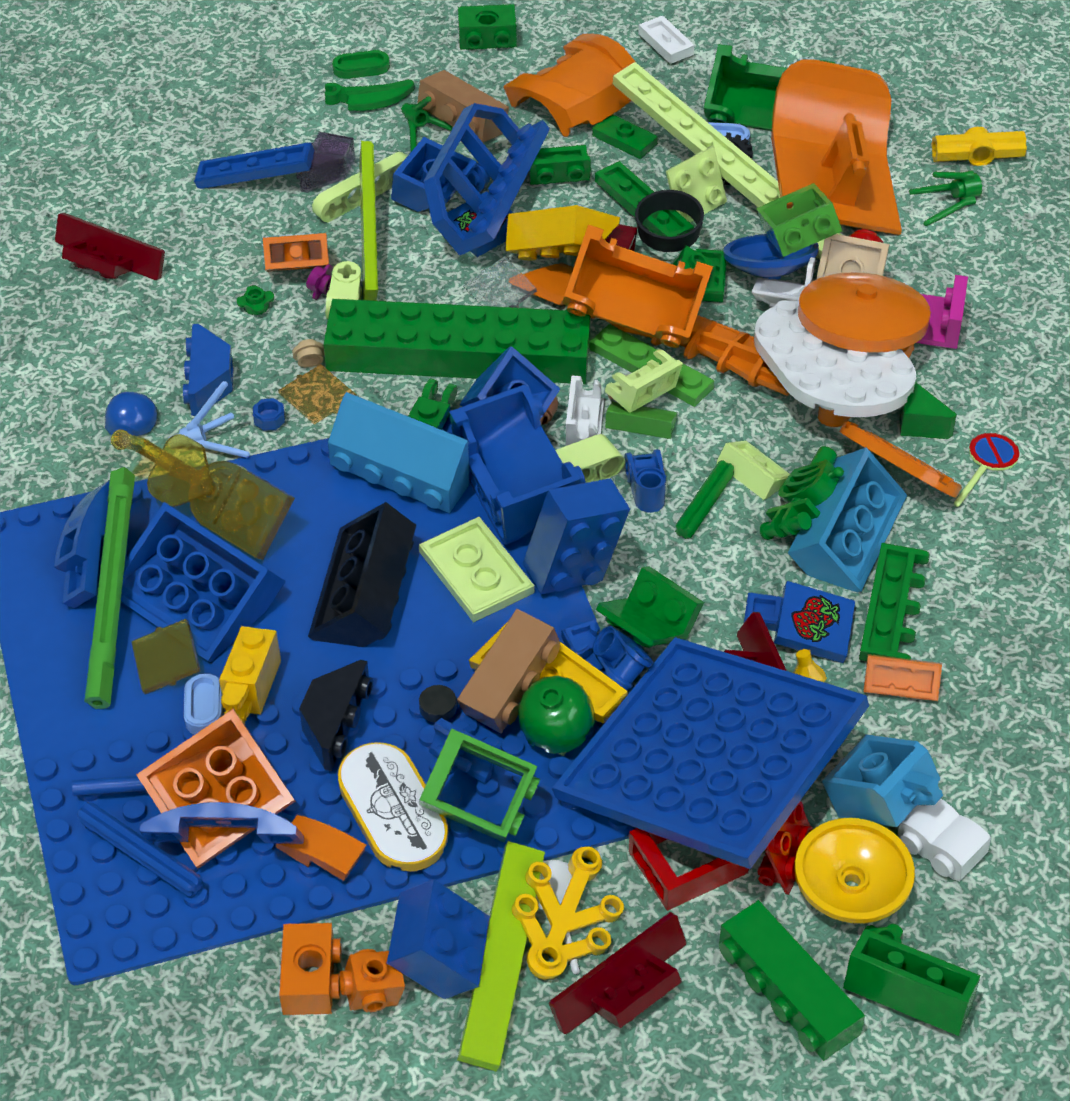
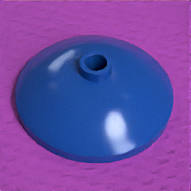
M766 234L734 240L723 249L724 259L733 267L749 275L776 280L781 279L783 275L794 273L809 263L811 257L815 258L819 253V245L815 243L783 257Z

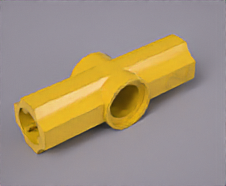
M980 126L972 127L964 134L936 135L932 138L931 144L934 162L969 160L974 166L988 165L995 158L1025 157L1027 150L1026 134L1024 131L989 133L986 128Z

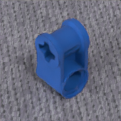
M655 449L653 453L632 455L631 452L625 453L626 477L628 483H630L636 507L647 513L659 511L665 505L666 475L663 469L660 450Z
M612 626L602 629L593 643V652L605 668L607 676L629 692L634 687L633 681L645 667L650 668L654 663L644 652L640 644Z

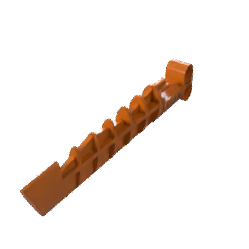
M564 263L549 265L520 275L510 280L509 285L562 306L565 305L563 298L574 267ZM697 315L688 343L680 345L685 347L684 358L692 359L701 354L718 362L716 366L717 372L725 373L730 369L748 380V384L753 387L762 385L786 396L789 395L757 352L753 336ZM608 322L624 332L652 338L651 343L655 346L662 344L660 342L661 339ZM820 406L818 409V420L825 426L840 427L851 418L834 415V410H827Z

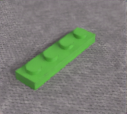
M608 324L590 341L589 350L631 373L647 365V362L650 360H654L660 365L663 364L653 354L657 349L611 324ZM683 364L676 387L668 391V393L695 407L714 389V380Z

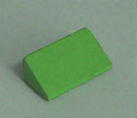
M612 401L606 411L605 428L671 439L677 412L642 406L629 413L618 402Z

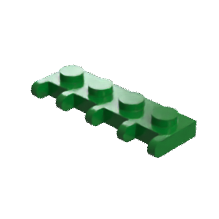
M881 543L859 660L867 661L868 654L911 659L910 655L898 652L899 642L912 643L915 641L916 632L911 628L902 626L905 614L918 615L920 613V603L908 600L907 598L910 587L923 588L926 578L921 574L912 573L914 563L924 565L929 562V552Z

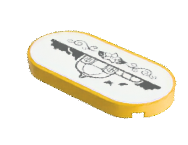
M387 743L365 744L348 753L342 760L338 770L339 789L377 859L388 867L393 865L401 867V871L410 872L425 869L438 861L443 854V849L448 840L447 822L443 815L419 805V799L426 784L410 757L402 749Z

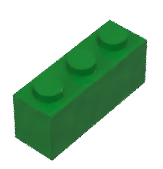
M864 929L850 954L843 988L959 1036L972 1009L981 975Z

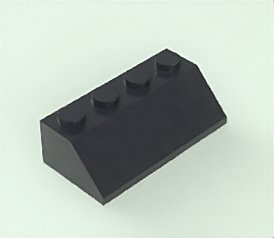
M387 502L340 527L308 635L312 640L365 647L376 640H382L391 630V618L394 607L399 600L398 592L401 581L406 573L405 566L408 555L414 544L413 536L416 524Z

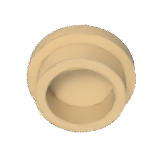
M313 339L299 342L292 351L293 358L303 368L318 366L324 360L323 344Z

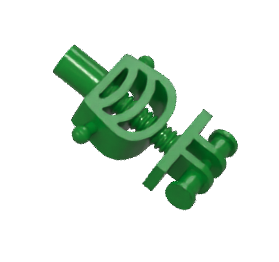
M826 446L820 447L809 465L794 469L778 492V495L786 504L768 509L766 515L772 521L764 522L760 526V534L765 540L773 539L774 536L776 538H784L787 535H795L800 529L808 530L812 524L811 519L819 517L821 512L815 506L821 504L832 495L839 478L844 474V470L841 467L835 468L833 466L837 459V454L833 449Z

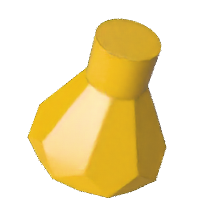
M799 650L796 653L798 664L793 673L825 683L827 679L826 674L812 660L810 650Z

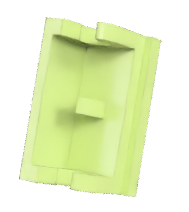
M658 349L653 354L663 364L660 365L658 362L650 360L647 362V365L627 376L617 372L612 375V378L617 382L607 384L605 392L631 413L675 388L683 363L680 360H675L665 351Z

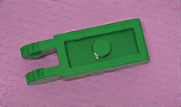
M430 378L423 388L422 396L418 397L408 417L442 430L450 416L449 411L456 399L457 386L449 383L443 392L441 402L435 401L433 399L438 391V381Z

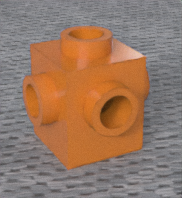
M364 949L355 954H350L345 969L340 971L339 974L340 991L342 996L347 995L350 1010L363 1009L366 1012H376L385 1007L398 1006L405 989L403 973L387 964L389 951L376 952L373 949Z

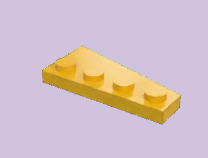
M506 624L469 659L472 669L477 670ZM561 642L559 652L554 661L547 663L540 673V679L550 676H562L571 678L580 684L592 701L595 720L601 723H605L628 695L626 689Z

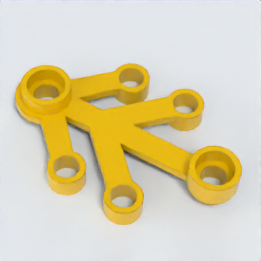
M580 847L571 856L568 862V870L572 877L561 904H559L549 883L552 871L546 863L534 862L525 875L527 884L534 888L551 925L547 938L535 917L538 910V902L535 897L530 894H521L516 898L512 906V913L521 922L532 946L527 953V964L531 973L539 979L557 978L565 970L568 961L589 954L601 955L611 944L609 932L604 928L596 927L588 933L585 939L562 945L566 933L603 921L614 922L624 910V904L619 897L607 895L599 905L575 912L587 881L594 879L602 867V858L599 852L592 847ZM582 857L589 859L593 864L585 863ZM533 872H540L544 879H537ZM519 904H527L531 911H523ZM605 905H612L616 909V913L607 911ZM592 937L600 938L604 945H596ZM542 954L551 956L554 962H547Z

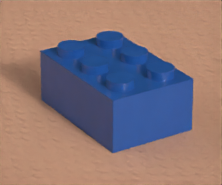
M611 478L548 490L523 561L524 567L540 594L555 591L562 592L569 588L581 585H595L603 581L630 511L628 504Z

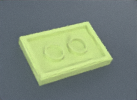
M480 517L419 544L420 554L473 623L534 594V584Z

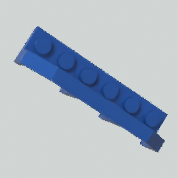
M474 103L464 108L423 181L432 224L459 256L495 239L550 130L544 120L534 125L526 124L519 129L503 108ZM473 117L492 120L512 144L507 151L508 156L502 165L469 127ZM460 141L494 181L488 188L489 193L486 199L483 198L451 159ZM442 174L477 214L476 218L468 226L469 231L466 237L448 218L440 184Z

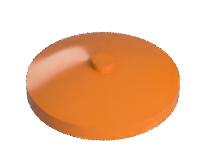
M858 272L832 274L814 280L801 292L798 305L799 320L812 335L828 344L860 352H889L917 343L927 333L931 314L926 299L909 285L889 277Z

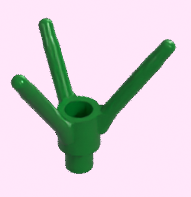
M427 96L418 104L405 103L401 108L402 113L408 120L411 151L417 145V127L431 123L449 131L453 129L448 123L429 116L428 112L422 109L431 102L430 96Z

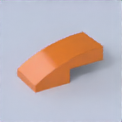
M296 815L291 823L304 835V844H276V848L305 866L309 867L313 862L343 881L366 848V844L330 825L300 815Z

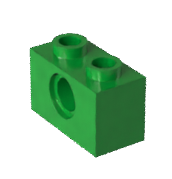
M515 5L459 6L458 29L460 50L517 47Z

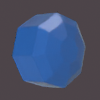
M275 398L261 399L253 406L254 425L263 431L277 430L285 423L284 404Z

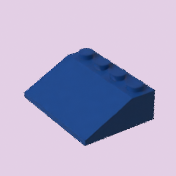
M163 502L125 559L121 602L211 663L236 640L241 626L250 627L267 611L286 581L166 502Z

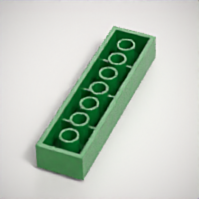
M332 299L323 343L326 371L477 379L508 347L512 346L553 383L571 384V376H581L583 384H586L591 316L587 314L585 316H577L567 310Z

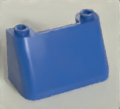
M526 384L449 411L452 434L468 440L469 482L504 545L520 540L535 528L549 489L586 483L584 474L579 466L574 467L571 462L562 463L541 426L540 415L544 414L541 400L537 395L532 396Z

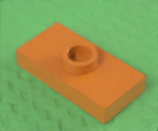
M868 654L863 692L938 701L942 663Z

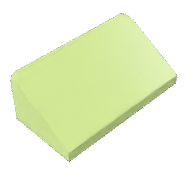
M747 441L726 443L717 460V463L721 460L731 463L734 466L733 477L763 500L776 493L790 475Z

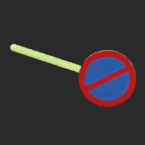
M984 433L971 440L969 446L970 457L980 467L955 500L954 505L956 507L962 504L986 469L1006 470L1012 468L1018 462L1020 452L1014 441L997 433Z

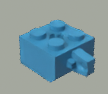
M865 735L822 780L838 817L860 818L892 827H897L917 805H935L943 796L942 790L938 787L940 776L929 751L918 741Z

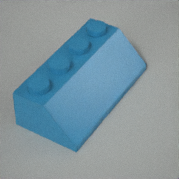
M348 392L345 393L328 440L330 465L335 466L341 471L360 476L370 483L379 484L394 490L399 495L409 496L421 501L431 508H438L450 513L469 486L468 440Z
M867 447L836 459L833 466L835 468L841 467L844 470L843 476L839 478L832 495L821 504L815 506L821 512L819 517L811 519L812 524L808 530L800 529L788 551L790 557L807 576L857 593L862 591L879 556L881 543H885L907 497L904 490Z

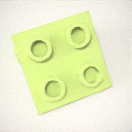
M714 146L701 151L666 171L670 190H678L692 195L702 205L704 214L727 202ZM677 211L689 222L694 221L689 215Z

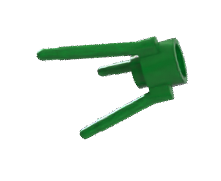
M973 171L934 172V178L955 180L947 184L909 190L910 195L950 190L954 198L962 200L925 220L923 224L929 226L965 206L976 204L975 198L982 194V182L979 175Z

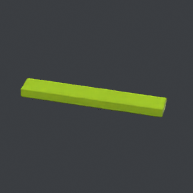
M361 141L359 173L363 300L377 301L378 273L374 145L372 141Z
M507 841L504 847L489 914L490 918L479 987L472 990L457 1061L496 1072L500 1067L527 935L521 922L512 913V906L516 898L521 894H530L536 898L534 888L527 884L525 875L531 864L543 862L544 851ZM537 871L533 872V875L537 879H540L541 873ZM519 904L523 911H531L527 904Z

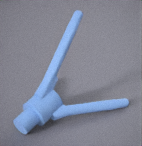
M223 381L213 392L194 419L186 427L179 430L180 433L168 438L172 449L185 445L186 448L191 446L206 448L244 458L250 456L248 451L206 441L205 432L233 419V413L221 416L207 424H200L227 388L228 383L226 381Z

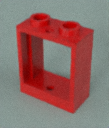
M638 828L629 831V853L667 911L749 873L748 868L718 858L677 877L657 847V844L668 839Z

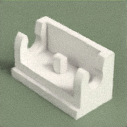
M571 376L566 418V446L601 434L604 399L601 398V384L598 380L594 381L593 390L587 391L582 388L581 376Z

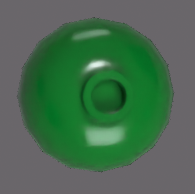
M562 676L544 677L534 682L523 693L519 704V723L528 743L532 746L535 744L537 747L545 749V752L552 754L569 752L582 745L586 740L587 733L590 731L591 726L593 728L595 722L592 701L584 688L571 678Z

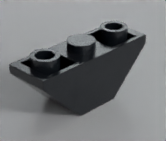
M358 660L313 679L299 708L302 731L325 770L332 771L337 758L344 756L348 744V732L350 728H356L360 718L362 700L368 699L371 694L373 678L369 677L368 661Z

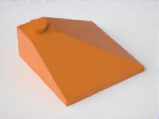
M234 709L136 774L161 813L191 804L226 802L261 808L277 815L296 802ZM189 827L188 842L180 843L198 869L256 828Z

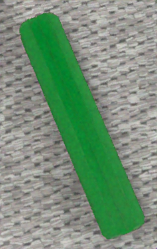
M721 460L716 464L676 523L675 532L678 536L689 539L694 535L733 477L734 466L731 463Z

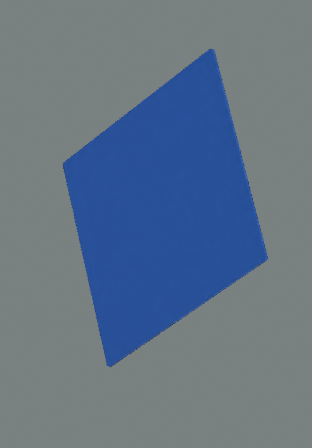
M449 416L442 430L452 434ZM329 438L255 454L248 458L242 457L134 482L125 559L163 502H166L286 581L267 611L250 626L252 628L275 630L277 632L281 663L261 715L250 713L248 718H246L245 726L296 801L278 813V816L288 820L290 823L296 815L308 817L330 825L366 844L364 853L343 881L313 862L309 867L305 866L276 848L275 843H264L257 835V828L198 869L180 842H151L201 876L202 888L195 896L189 897L79 821L77 815L79 809L83 808L87 802H92L144 837L140 833V824L161 814L147 791L73 796L72 781L137 776L136 774L194 736V734L187 730L184 720L185 684L189 679L199 674H211L220 679L234 642L210 663L121 602L111 705L105 709L93 708L84 700L98 591L96 596L76 608L63 604L66 573L54 568L56 551L65 524L75 507L90 492L0 512V644L67 977L70 984L80 985L283 931V924L313 923L399 900L401 892L432 879H435L445 887L494 875L499 873L507 841L544 851L543 861L573 854L580 847L595 848L629 839V831L636 829V827L556 799L552 790L555 783L604 723L595 720L593 728L591 726L582 745L566 752L562 756L558 753L545 752V749L528 743L520 727L519 714L511 725L507 724L503 732L499 733L465 715L457 701L476 671L470 667L469 659L509 621L516 609L554 627L559 641L564 645L565 643L561 637L562 629L592 619L596 620L582 585L562 592L555 591L540 594L523 565L534 529L520 540L504 545L470 482L450 513L438 508L434 509L421 501L409 496L399 495L394 490L379 484L370 483L360 476L341 471L335 466L330 465ZM387 502L416 524L413 536L414 544L408 555L405 566L406 573L401 581L398 592L399 600L394 607L391 618V630L382 640H376L365 647L312 640L308 635L340 527ZM480 517L534 584V594L473 623L420 554L419 544ZM102 556L99 562L98 581L100 578ZM597 623V626H598V634H599V632H600L601 630H600V627H599V625H598V623ZM592 652L585 660L607 676L605 668L594 652ZM358 660L368 661L369 677L373 678L371 694L368 699L362 700L360 718L356 728H350L348 732V744L344 756L337 758L332 771L325 770L302 731L299 708L313 679ZM433 685H443L449 687L456 695L457 709L454 716L447 720L448 722L452 723L460 719L470 725L473 736L481 740L488 736L501 742L500 750L536 765L537 769L534 777L539 778L540 781L532 800L524 798L518 812L525 816L516 836L508 833L505 842H502L445 817L448 827V840L439 860L422 870L412 872L401 871V867L393 865L388 867L384 865L373 853L341 795L338 770L345 756L355 748L369 743H387L402 749L410 757L424 783L427 784L438 757L429 753L435 736V722H430L421 715L419 697L426 688ZM494 764L491 779L484 784L457 769L453 774L449 775L439 800L497 826H501L522 776Z

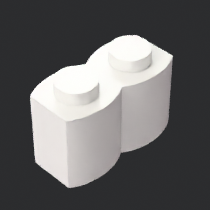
M942 799L935 805H917L908 814L906 819L899 824L897 835L911 854H919L923 858L928 859L938 874L959 882L988 853L991 836L981 826L969 818L959 815L954 808Z

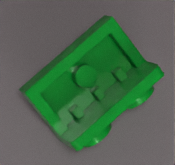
M586 145L540 148L528 172L530 185L590 180L591 159L587 154Z

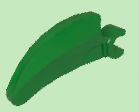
M406 79L382 85L342 87L337 83H326L325 104L346 103L348 104L349 111H366L387 107L414 91V81Z

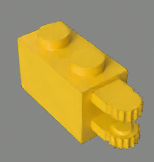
M241 626L219 679L222 692L221 704L226 710L224 714L234 709L244 724L250 713L261 715L281 663L277 632L275 630Z

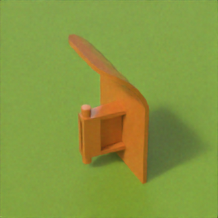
M802 59L791 64L782 73L776 89L771 140L780 198L814 183L833 203L841 225L900 235L902 228L887 160L891 96L888 85L881 75L870 70L814 59ZM789 202L787 208H792L793 203Z

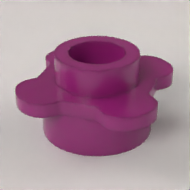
M328 264L325 268L316 266L310 272L306 287L314 292L312 295L313 299L317 300L322 293L327 294L331 283L332 265Z

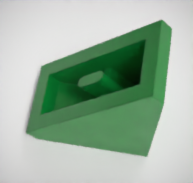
M915 381L913 393L911 392L907 397V403L901 407L900 436L949 439L953 436L957 414Z

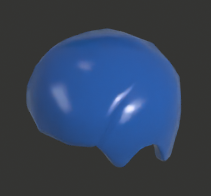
M121 392L112 397L105 411V429L114 438L125 434L129 435L132 439H136L138 436L149 433L157 423V407L150 398L137 392Z

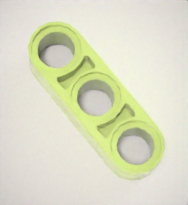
M598 434L555 450L562 463L571 462L574 467L579 466L581 468L586 483L615 476L625 465V458L603 434Z

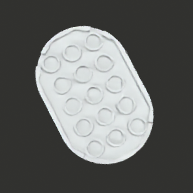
M779 301L776 306L766 310L758 318L754 334V345L757 352L787 392L810 408L815 409L818 404L824 409L834 410V415L878 416L902 407L907 403V397L914 391L916 381L915 367L902 349L889 352H860L828 344L812 335L802 325L798 317L799 301Z

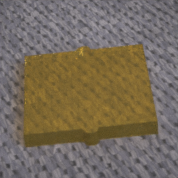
M187 619L165 628L157 627L155 632L131 641L140 684L144 694L167 685L174 686L176 681L200 672L193 637Z

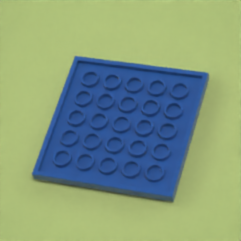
M674 637L555 783L552 790L556 799L751 869L868 709V698L864 694Z

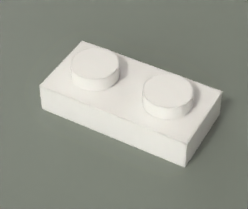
M663 15L639 24V35L670 64L694 55L695 45Z

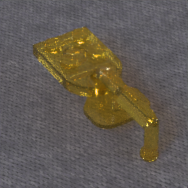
M116 430L111 435V444L114 448L136 451L155 463L147 480L148 490L153 497L161 502H166L172 507L190 502L191 511L201 525L253 557L264 559L295 497L238 464L228 461H216L208 464L203 445L182 434L173 435L166 441L164 447L161 448L148 439L129 434L126 430Z

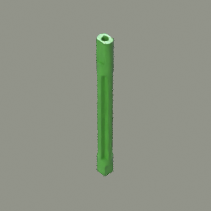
M126 467L111 471L95 622L84 700L95 709H105L111 705L116 640L130 511L135 475Z

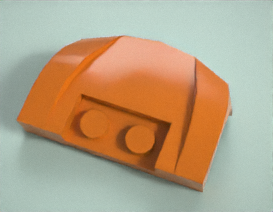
M581 34L563 46L566 55L558 58L555 66L545 68L536 75L523 73L503 86L511 106L516 108L530 97L541 102L555 119L564 137H568L571 133L570 128L580 123L595 125L622 109L632 100L612 84L613 76L636 61L622 45L607 36Z

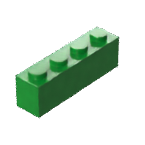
M759 900L721 924L719 949L723 957L730 964L736 963L745 973L748 985L755 992H762L771 1002L773 1012L782 1022L788 1021L793 1026L805 1049L809 1052L815 1051L825 1061L862 1034L865 1014Z

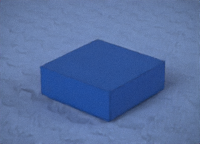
M748 593L744 622L752 612H759L767 629L776 631L782 597Z

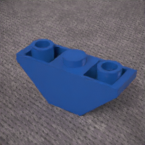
M192 324V337L186 338L187 357H190V360L184 362L185 379L189 380V384H183L184 404H190L192 416L197 415L223 381H226L228 386L216 403L233 391L234 366L231 346L200 324Z

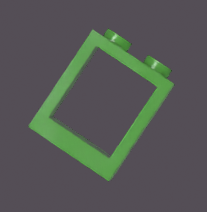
M814 183L756 208L766 236L783 257L842 232L833 203ZM789 202L793 203L792 208H787Z
M451 728L419 799V805L505 842L508 833L516 836L525 816L518 812L524 798L532 800L540 779L534 777L537 766ZM460 750L522 776L501 826H497L439 800Z

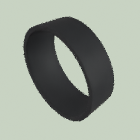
M660 190L644 197L638 203L635 210L639 237L648 247L657 251H682L686 245L688 247L692 246L699 238L704 219L703 207L696 198L682 191ZM677 210L689 215L695 221L696 227L681 236L665 237L651 233L643 227L642 223L654 212Z

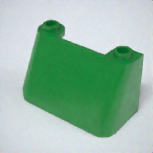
M718 44L703 108L705 117L709 119V122L741 124L745 127L772 131L776 89L782 73L787 68L748 62V55L742 54L740 59L733 55V46ZM820 60V61H824V62L835 63V62H832V61Z

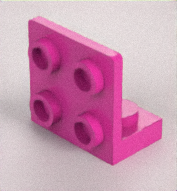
M955 275L953 288H946L945 297L921 294L928 302L931 314L927 333L917 343L957 349L968 276Z

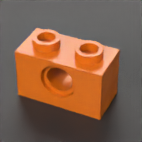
M326 233L263 238L265 270L267 272L309 269L316 266L325 267L329 264Z
M332 923L283 924L279 993L283 1015L332 1014V999H340L339 974L333 973L334 963H341L342 944L341 938L334 939ZM309 967H318L315 971H304Z

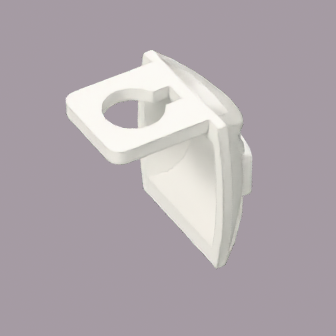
M811 257L809 260L805 284L757 278L752 289L755 299L770 304V307L776 306L782 300L799 301L801 292L813 280L816 258Z

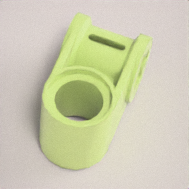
M343 261L334 266L330 288L326 297V319L329 317L332 299L361 300V268L358 264Z

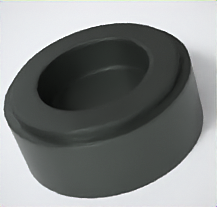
M433 685L426 688L419 697L421 715L430 722H436L440 718L446 721L454 716L457 709L455 693L449 687L443 685Z

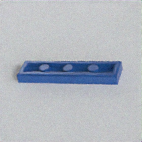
M310 142L200 161L194 182L197 188L204 189L309 171L315 150Z

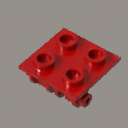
M801 801L766 847V856L763 857L757 870L760 883L766 886L780 883L787 895L790 894L796 880V853L802 840L813 830Z

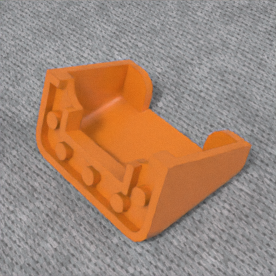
M588 224L563 298L567 311L577 316H585L587 314L661 339L660 342L668 347L678 348L680 345L687 344L713 266L697 261L694 269H684L686 264L679 261L676 266L617 246V240L613 238L608 243L602 238L604 229Z

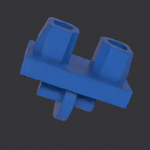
M440 718L434 724L435 736L429 753L439 757L451 728L497 749H501V742L491 736L484 737L482 740L473 736L470 725L460 719L450 723ZM460 750L450 775L459 769L485 784L491 779L494 764Z

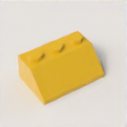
M578 205L508 214L506 251L518 254V259L527 261L537 260V255L545 258H559L560 253L578 256L588 224L604 229L602 238L606 239L619 224L620 217Z

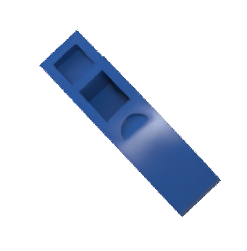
M110 480L92 490L79 502L68 518L59 540L54 568L66 573L63 604L72 608H76L93 598L98 591V569L102 556L100 547L104 543Z

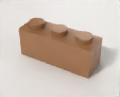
M445 70L420 80L417 104L427 96H430L431 102L422 109L454 127L463 109L474 103L503 108L508 115L509 106ZM473 117L469 124V127L483 143L503 134L490 119Z
M516 609L457 699L464 714L499 733L503 732L507 724L511 725L519 714V704L523 693L534 682L540 680V673L545 665L553 662L559 652L560 641L554 627Z

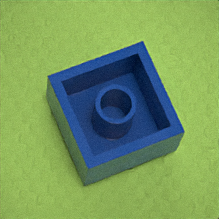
M435 879L405 890L399 895L387 964L442 999L477 988L480 982L490 916Z

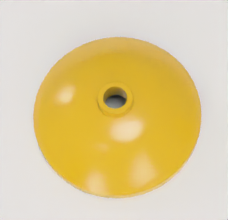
M841 818L825 822L805 836L796 853L795 878L801 893L815 909L828 917L842 922L860 924L876 922L887 918L905 904L913 888L915 868L908 848L888 828L869 820ZM853 881L858 886H849L846 882Z

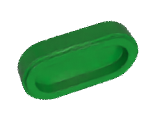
M380 50L341 54L332 61L333 73L342 79L381 75L389 70L390 59L387 53Z

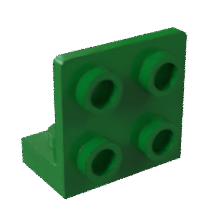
M646 566L641 568L628 598L600 602L596 611L606 617L605 621L608 624L626 630L633 635V640L636 643L650 648L652 646L670 644L674 637L687 640L704 602L652 567Z

